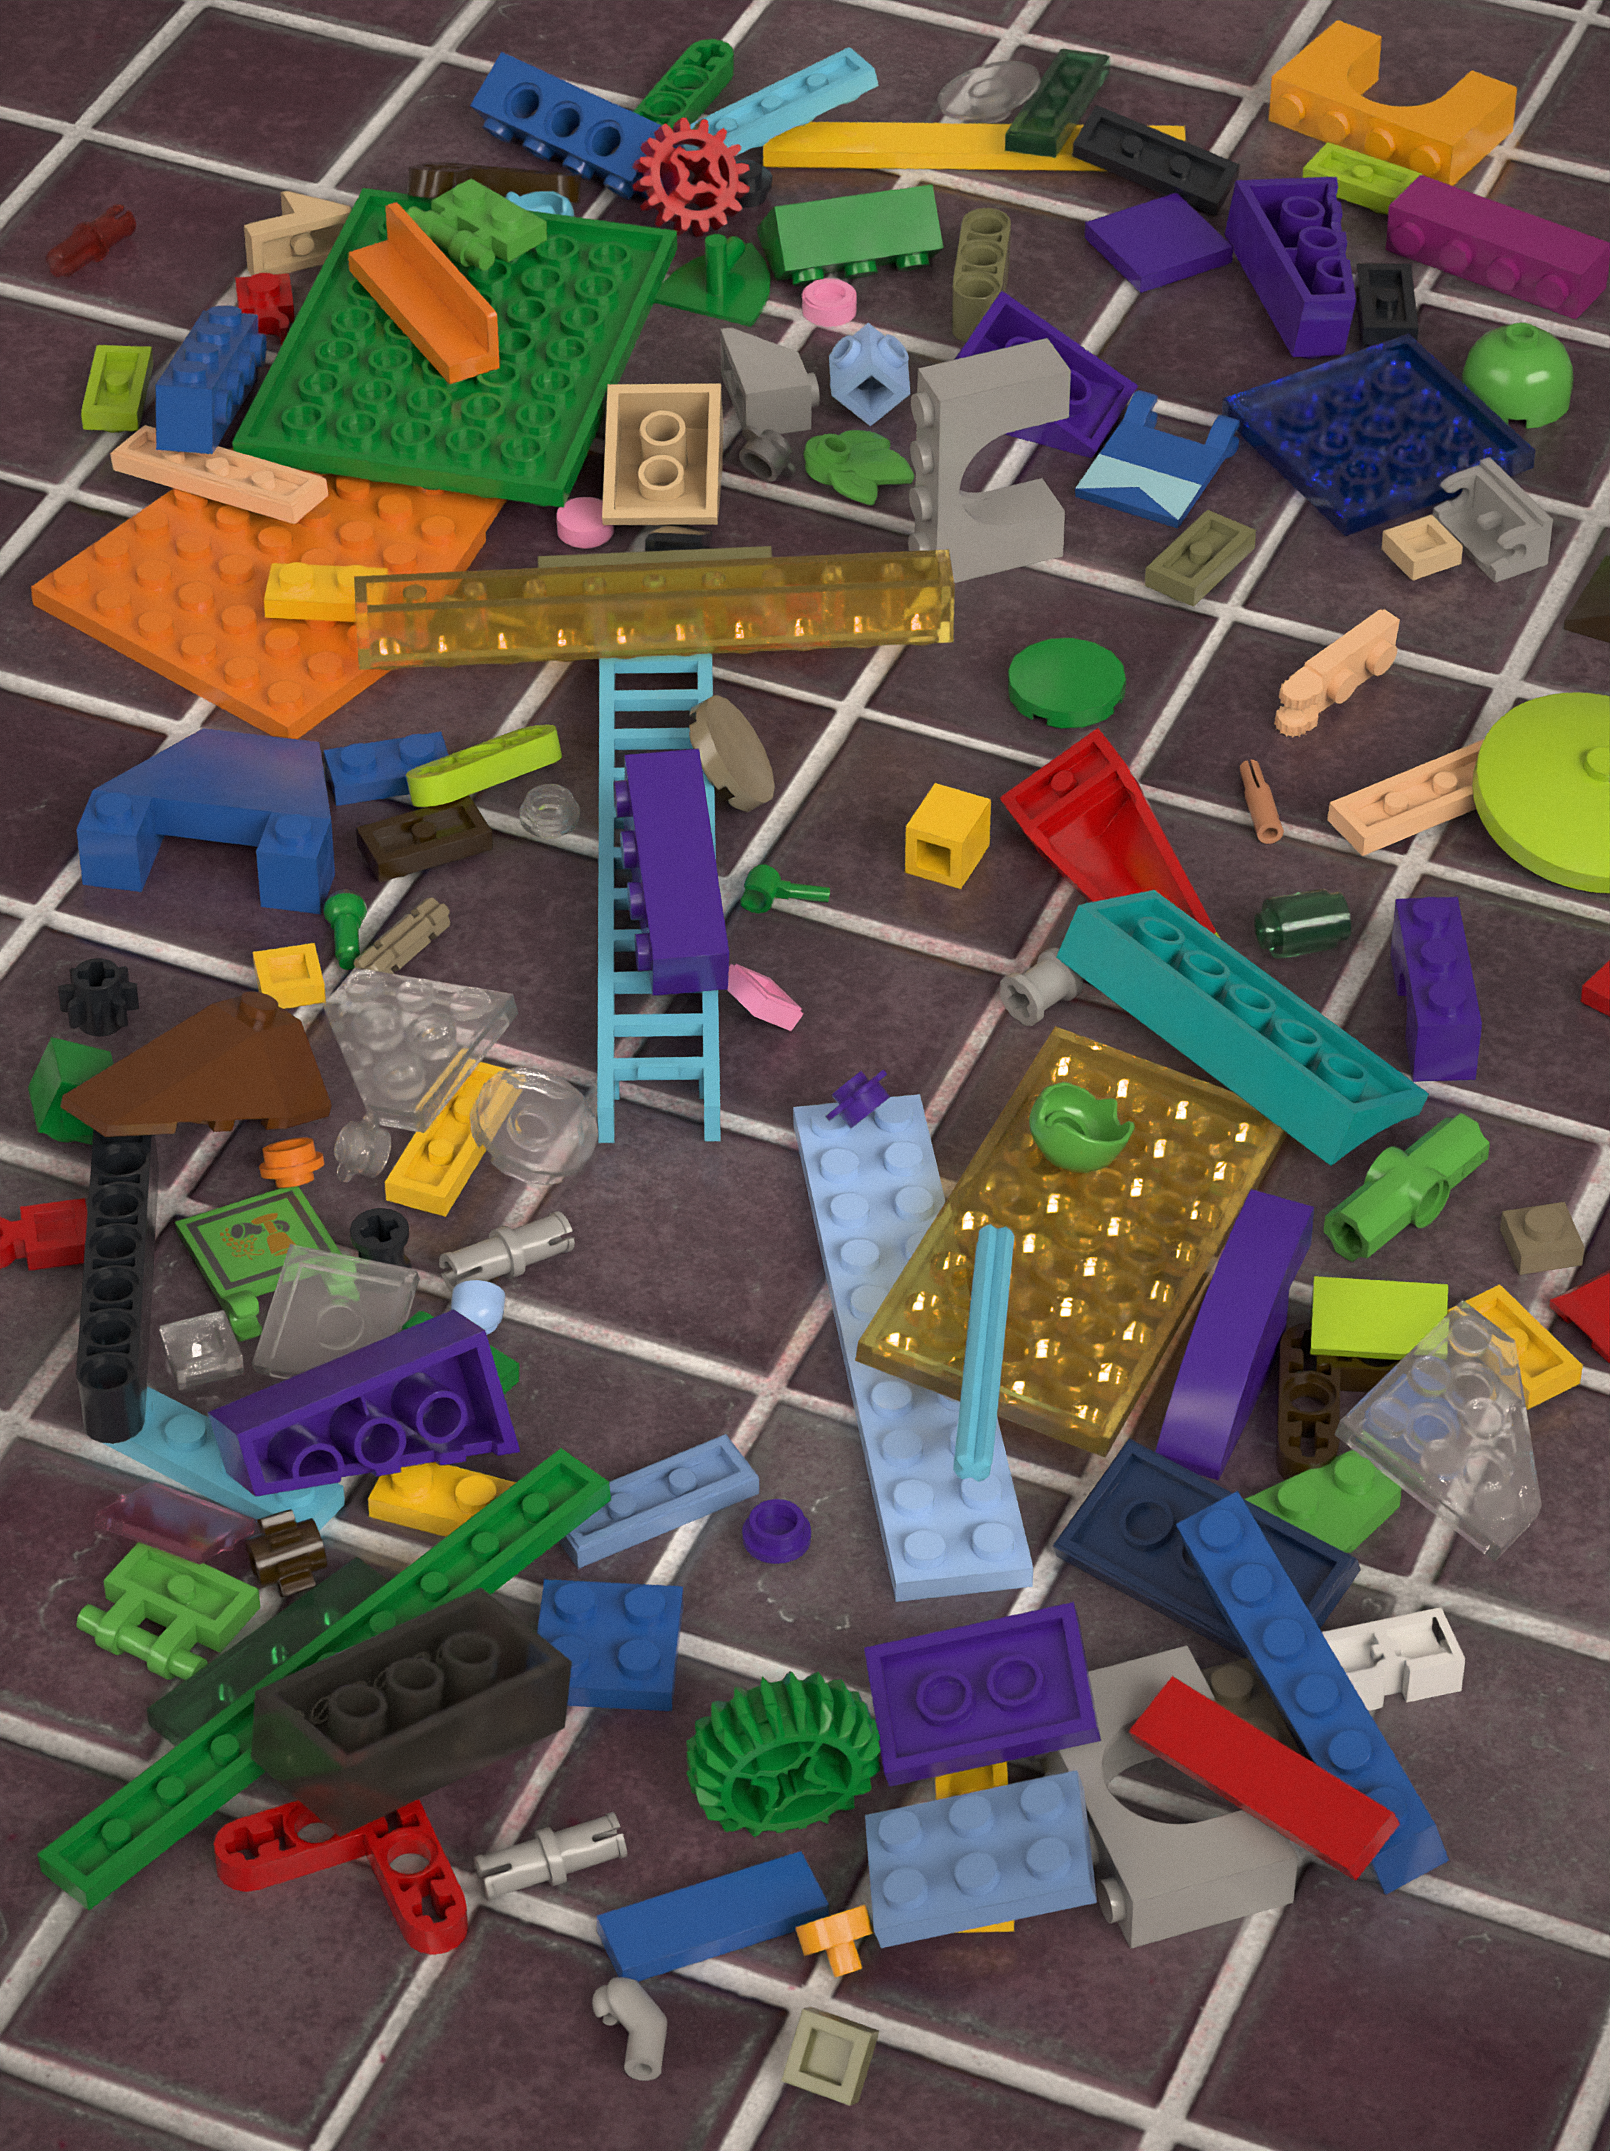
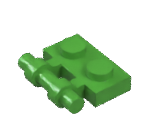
M469 179L431 201L432 210L425 212L418 207H411L406 212L436 246H441L449 251V256L454 261L466 267L474 265L484 271L492 266L495 256L508 263L547 240L546 221L473 179Z
M143 1537L104 1579L106 1599L115 1603L112 1608L106 1612L88 1604L81 1610L76 1626L77 1629L94 1636L96 1645L115 1655H120L125 1651L146 1661L149 1671L167 1680L174 1679L177 1676L195 1685L204 1677L208 1661L190 1652V1650L198 1642L221 1653L261 1608L259 1589L151 1538ZM147 1618L166 1627V1630L158 1637L138 1626Z

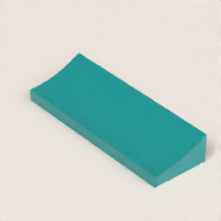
M1155 890L1078 905L1056 958L1330 1166L1380 1131L1420 1114L1429 1093Z

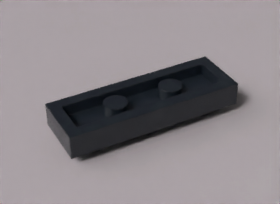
M1095 105L1075 139L1072 156L1166 196L1178 193L1190 206L1217 216L1233 188L1235 181L1239 177L1240 164L1098 105Z

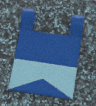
M1137 390L1131 398L1122 422L1076 486L1075 497L1178 529L1224 460L1232 457L1237 452L1239 438L1235 437L1234 434L1239 428V420L1219 415L1211 427L1205 444H1201L1155 430L1157 413L1153 412L1152 409L1157 403L1158 396Z

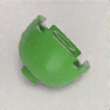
M1514 323L1493 329L1479 338L1469 351L1461 381L1464 406L1477 418L1495 426L1507 427L1508 419L1526 420V428H1538L1557 421L1568 411L1574 381L1573 366L1564 345L1554 335L1528 323Z

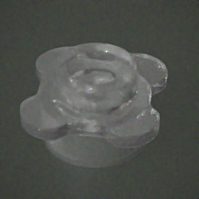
M368 1112L363 1120L359 1122L350 1121L339 1132L335 1142L334 1156L340 1162L337 1168V1177L340 1181L348 1183L354 1174L375 1178L385 1167L391 1150V1136L387 1129L379 1127L380 1120L377 1114Z

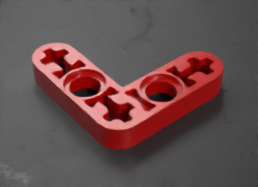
M387 1774L372 1776L248 1815L224 1825L216 1835L214 1851L217 1875L224 1885L233 1890L244 1892L261 1890L366 1856L403 1938L411 1948L425 1954H443L457 1948L466 1937L468 1918L465 1895L415 1789L408 1781L399 1776ZM386 1806L390 1813H396L397 1829L388 1833L387 1821L383 1813L376 1809L378 1807ZM314 1823L328 1824L336 1830V1833L331 1838L318 1843L306 1842L297 1835L303 1827ZM284 1837L286 1850L280 1851L279 1839L275 1840L276 1838ZM249 1849L256 1858L246 1860L240 1851ZM410 1853L421 1855L429 1861V1864L423 1870L411 1874L399 1873L390 1866L395 1858ZM431 1894V1904L440 1919H445L444 1921L433 1923L431 1917L423 1915V1898Z

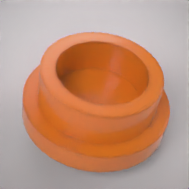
M292 1138L265 1146L262 1149L265 1162L259 1165L262 1178L275 1179L276 1187L288 1188L313 1181V1171L323 1167L325 1162L323 1153L315 1151L312 1138Z

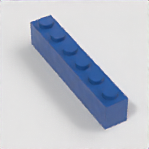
M1236 1491L1177 1523V1529L1195 1569L1305 1758L1391 1810L1397 1817L1400 1825L1368 1865L1385 1895L1449 1861L1435 1822L1239 1492Z

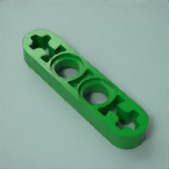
M704 39L693 43L633 112L660 125L667 124L672 130L674 123L681 118L686 117L689 124L696 122L733 78V47L722 40Z

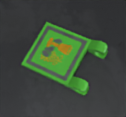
M299 1186L273 1190L175 1222L178 1236L223 1308L231 1331L239 1342L263 1334L262 1326L256 1318L260 1310L256 1297L321 1276L336 1309H342L361 1302V1294L357 1291L354 1284L359 1279L355 1264L351 1260L344 1258Z

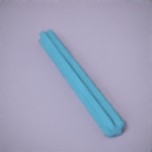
M989 1224L981 1228L975 1254L953 1470L961 1479L971 1477L978 1482L985 1480L990 1475L991 1464L993 1463L1015 1237L1006 1226L997 1229Z

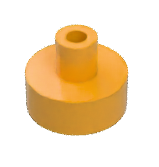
M866 1905L795 1927L804 1956L826 1950L834 1977L862 1969L854 1940L874 1933Z

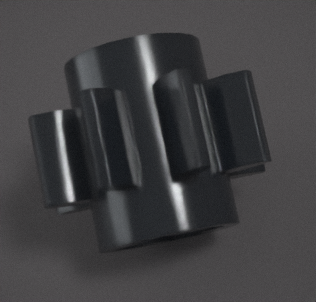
M94 958L86 960L77 965L76 968L69 970L71 984L58 986L60 1009L62 1012L68 1013L70 1028L75 1029L79 1027L88 1035L101 1037L114 1034L122 1027L128 1026L127 1011L139 1009L137 983L129 982L128 968L126 966L119 968L110 960Z

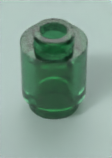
M1319 888L1266 898L1262 904V911L1255 914L1254 928L1260 947L1262 949H1269L1275 959H1283L1336 948L1339 941L1349 939L1351 934V918L1347 902L1341 892L1328 893L1326 889Z

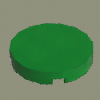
M1056 638L1029 645L1014 657L1008 670V691L1011 703L1022 715L1033 720V714L1047 718V725L1056 728H1084L1102 722L1114 713V706L1120 701L1122 703L1125 696L1126 677L1121 661L1112 651L1086 640Z

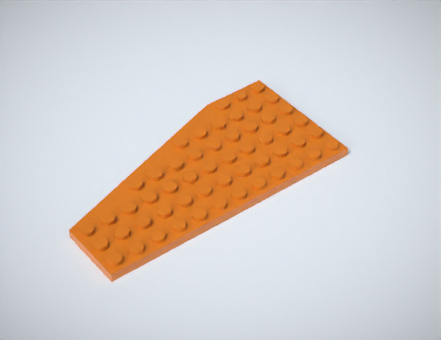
M297 469L326 478L328 496L297 523L292 524L173 488L31 586L33 605L273 737L299 739L410 656L415 648L414 638L446 591L452 593L486 542V531L507 499L482 498L473 494L446 490H427L418 486L391 482H372L363 478L336 474H317L312 471ZM300 562L308 565H361L370 568H388L389 589L382 623L265 618L264 597L272 563L289 564Z

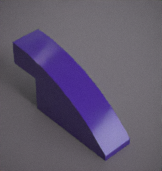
M1253 1189L1250 1190L1220 1256L1200 1308L1174 1385L1156 1447V1453L1198 1475L1219 1481L1279 1358L1280 1342L1282 1335L1286 1332L1289 1289L1311 1246L1314 1217L1313 1206Z

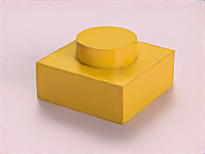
M315 943L253 952L254 972L259 992L276 999L279 1007L286 1009L326 1003L325 984Z

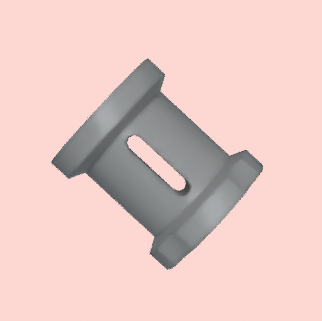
M1050 947L1039 955L1036 965L1022 974L1010 973L1000 981V997L1004 1006L1013 1018L1019 1020L1025 1026H1033L1044 1018V1010L1059 1000L1071 1001L1082 993V977L1056 958L1059 951L1058 948Z

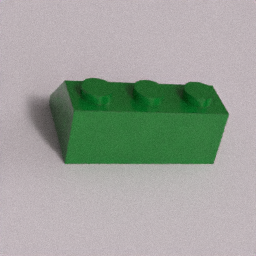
M933 184L775 206L757 226L759 241L776 281L792 279L793 286H807L814 281L825 279L824 274L841 271L845 272L846 279L867 277L878 273L877 266L896 263L898 271L917 270L928 267L930 265L929 259L934 258L943 249Z

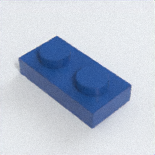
M440 731L324 750V763L335 804L340 806L408 795L410 792L406 773L418 766L448 756L449 754Z

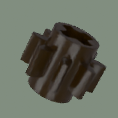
M289 1509L257 1519L261 1534L246 1538L245 1547L259 1588L262 1589L276 1584L280 1597L290 1596L315 1588L316 1584L312 1572L327 1568L328 1563L324 1545L313 1518L296 1523L293 1510Z

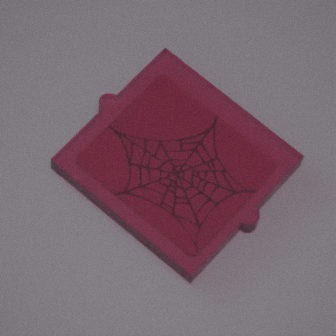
M151 1481L128 1495L118 1494L116 1502L96 1513L94 1526L200 1565L223 1550L233 1551L236 1542L254 1532L256 1519Z

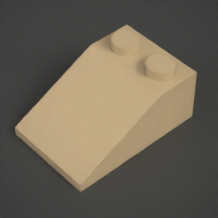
M721 383L608 384L602 506L603 525L718 524L724 434Z

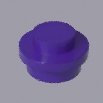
M783 1499L766 1500L756 1505L745 1520L742 1528L743 1545L751 1556L760 1561L772 1564L788 1563L798 1559L808 1550L811 1544V1526L802 1510L796 1504Z

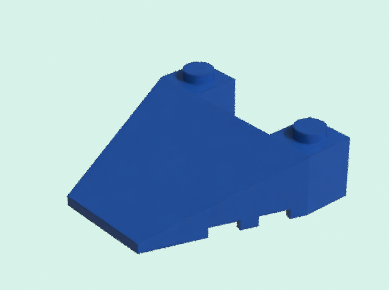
M203 728L95 788L91 793L76 829L82 884L88 886L142 892L165 835L258 847L256 856L261 907L321 914L335 876L331 814L320 744L315 741Z

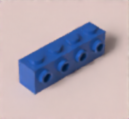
M228 305L215 306L208 311L203 310L155 385L156 450L204 454L214 453L257 381L258 367L263 368L265 365L267 339L265 334H258V314H244L240 308Z

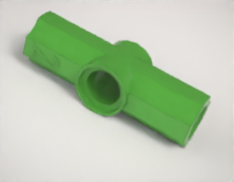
M1460 1113L1455 1118H1444L1405 1151L1396 1146H1391L1384 1150L1370 1167L1364 1185L1325 1216L1324 1233L1333 1243L1335 1252L1351 1262L1360 1257L1368 1259L1410 1223L1417 1228H1424L1431 1224L1444 1208L1450 1190L1488 1159L1490 1142L1483 1136L1479 1124L1470 1117Z

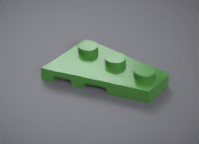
M1361 1445L1337 1456L1330 1464L1324 1467L1309 1469L1245 1500L1341 1551L1351 1554L1400 1507L1402 1488L1366 1448Z

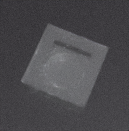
M224 1310L159 1326L161 1345L179 1390L244 1374L242 1353Z

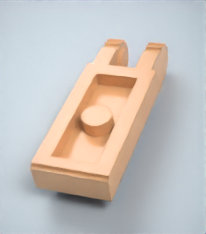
M1385 609L1378 610L1309 659L1301 669L1289 676V680H1285L1280 688L1279 699H1281L1280 703H1283L1284 707L1280 706V709L1276 711L1274 722L1276 730L1278 729L1280 734L1283 733L1286 736H1292V738L1294 736L1300 737L1301 734L1305 735L1306 731H1311L1317 726L1318 714L1334 702L1340 704L1346 701L1356 687L1371 676H1380L1385 673L1397 655L1395 643L1400 619Z

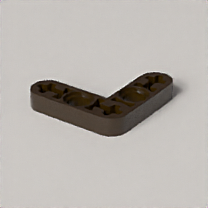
M428 162L409 167L407 195L437 198L457 185L473 179L502 197H506L508 192H514L518 196L533 192L553 191L568 198L570 203L580 202L581 175L450 162Z
M1300 1323L1290 1327L1282 1335L1279 1352L1276 1437L1277 1471L1284 1480H1287L1309 1469L1324 1467L1338 1456L1340 1391L1386 1394L1402 1379L1434 1397L1455 1396L1464 1392L1471 1385L1475 1361L1473 1345L1466 1337L1456 1332L1447 1331L1445 1361L1449 1362V1366H1440L1438 1362L1414 1361L1413 1366L1406 1365L1407 1360H1393L1392 1364L1385 1367H1374L1362 1362L1360 1357L1315 1355L1316 1371H1303L1304 1353H1310L1312 1323ZM1300 1397H1312L1322 1401L1326 1406L1316 1412H1306L1297 1409L1291 1402ZM1301 1437H1314V1457L1301 1456Z

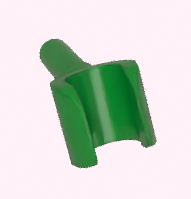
M760 864L749 871L744 883L745 890L740 903L744 909L752 913L767 912L772 907L775 898H793L828 903L830 887L781 880L779 873L773 867Z

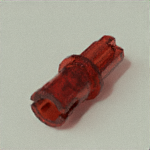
M114 204L91 222L83 221L77 224L70 237L47 253L46 262L50 266L51 274L55 277H61L62 275L70 277L91 261L97 263L104 260L111 247L135 232L136 221L132 212L128 210L115 220V216L120 214L125 206Z

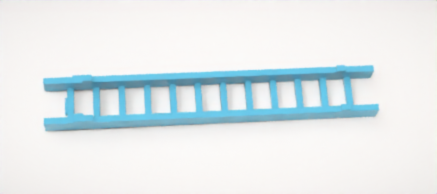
M697 602V614L615 615V606L600 607L598 1143H615V1100H620V1081L699 1080V1099H704L705 1141H721L718 990L690 992L702 993L703 1013L615 1015V994H652L648 971L615 972V952H635L634 935L642 933L641 929L615 930V910H629L627 888H615V869H624L621 847H615V829H624V818L616 817L613 790L614 781L624 780V768H615V750L693 749L689 737L690 728L615 729V711H690L693 706L713 696L711 602ZM697 635V652L615 653V636ZM698 672V689L615 690V674ZM703 771L716 859L715 786L710 783ZM703 1036V1057L615 1058V1037Z

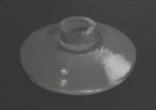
M1000 61L973 68L955 77L943 87L938 96L939 108L944 115L953 119L982 120L985 123L1001 121L1011 114V110L1023 104L1035 94L1040 86L1039 72L1033 65L1021 61Z

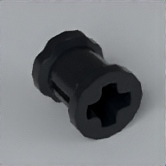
M386 1208L369 1209L359 1214L351 1223V1242L358 1250V1261L355 1263V1266L358 1270L359 1279L355 1282V1285L363 1292L373 1293L377 1296L393 1295L402 1291L412 1277L410 1259L404 1254V1246L407 1244L410 1236L407 1219L397 1211Z

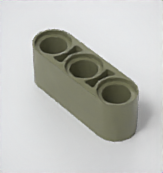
M978 208L965 214L962 220L953 278L952 333L958 340L963 342L967 341L1001 290L1006 293L1010 264L1011 222L1009 216L998 209Z

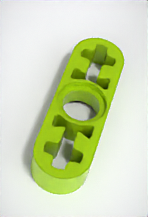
M535 725L521 728L408 771L406 779L412 805L416 807H431L446 804L557 762L562 758L556 727L554 725Z

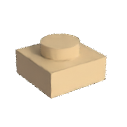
M1432 514L1383 531L1382 550L1412 581L1461 564L1463 545Z

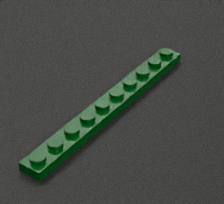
M560 1448L40 1851L37 1856L41 1872L88 1911L91 1910L346 1709L344 1708L256 1749L260 1693L473 1595L474 1609L610 1502L609 1481Z

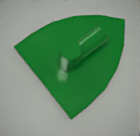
M711 234L705 238V255L699 256L676 269L662 283L654 303L752 327L761 315L770 297V274L765 259L752 243L744 244L740 238L735 236L726 239L721 234Z

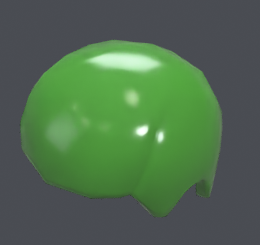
M1060 1082L1045 1087L1037 1096L1029 1117L1032 1137L1046 1159L1056 1167L1073 1173H1089L1106 1168L1126 1146L1135 1129L1133 1122L1127 1121L1123 1125L1120 1124L1117 1117V1101L1115 1099H1095L1084 1088L1067 1082Z

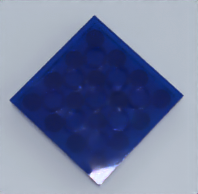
M1410 334L1223 398L1222 415L1239 420V428L1236 431L1345 537L1461 495L1463 488L1458 489L1456 492L1447 493L1441 487V483L1454 473L1480 465V460L1490 457L1509 477L1534 468L1536 450Z

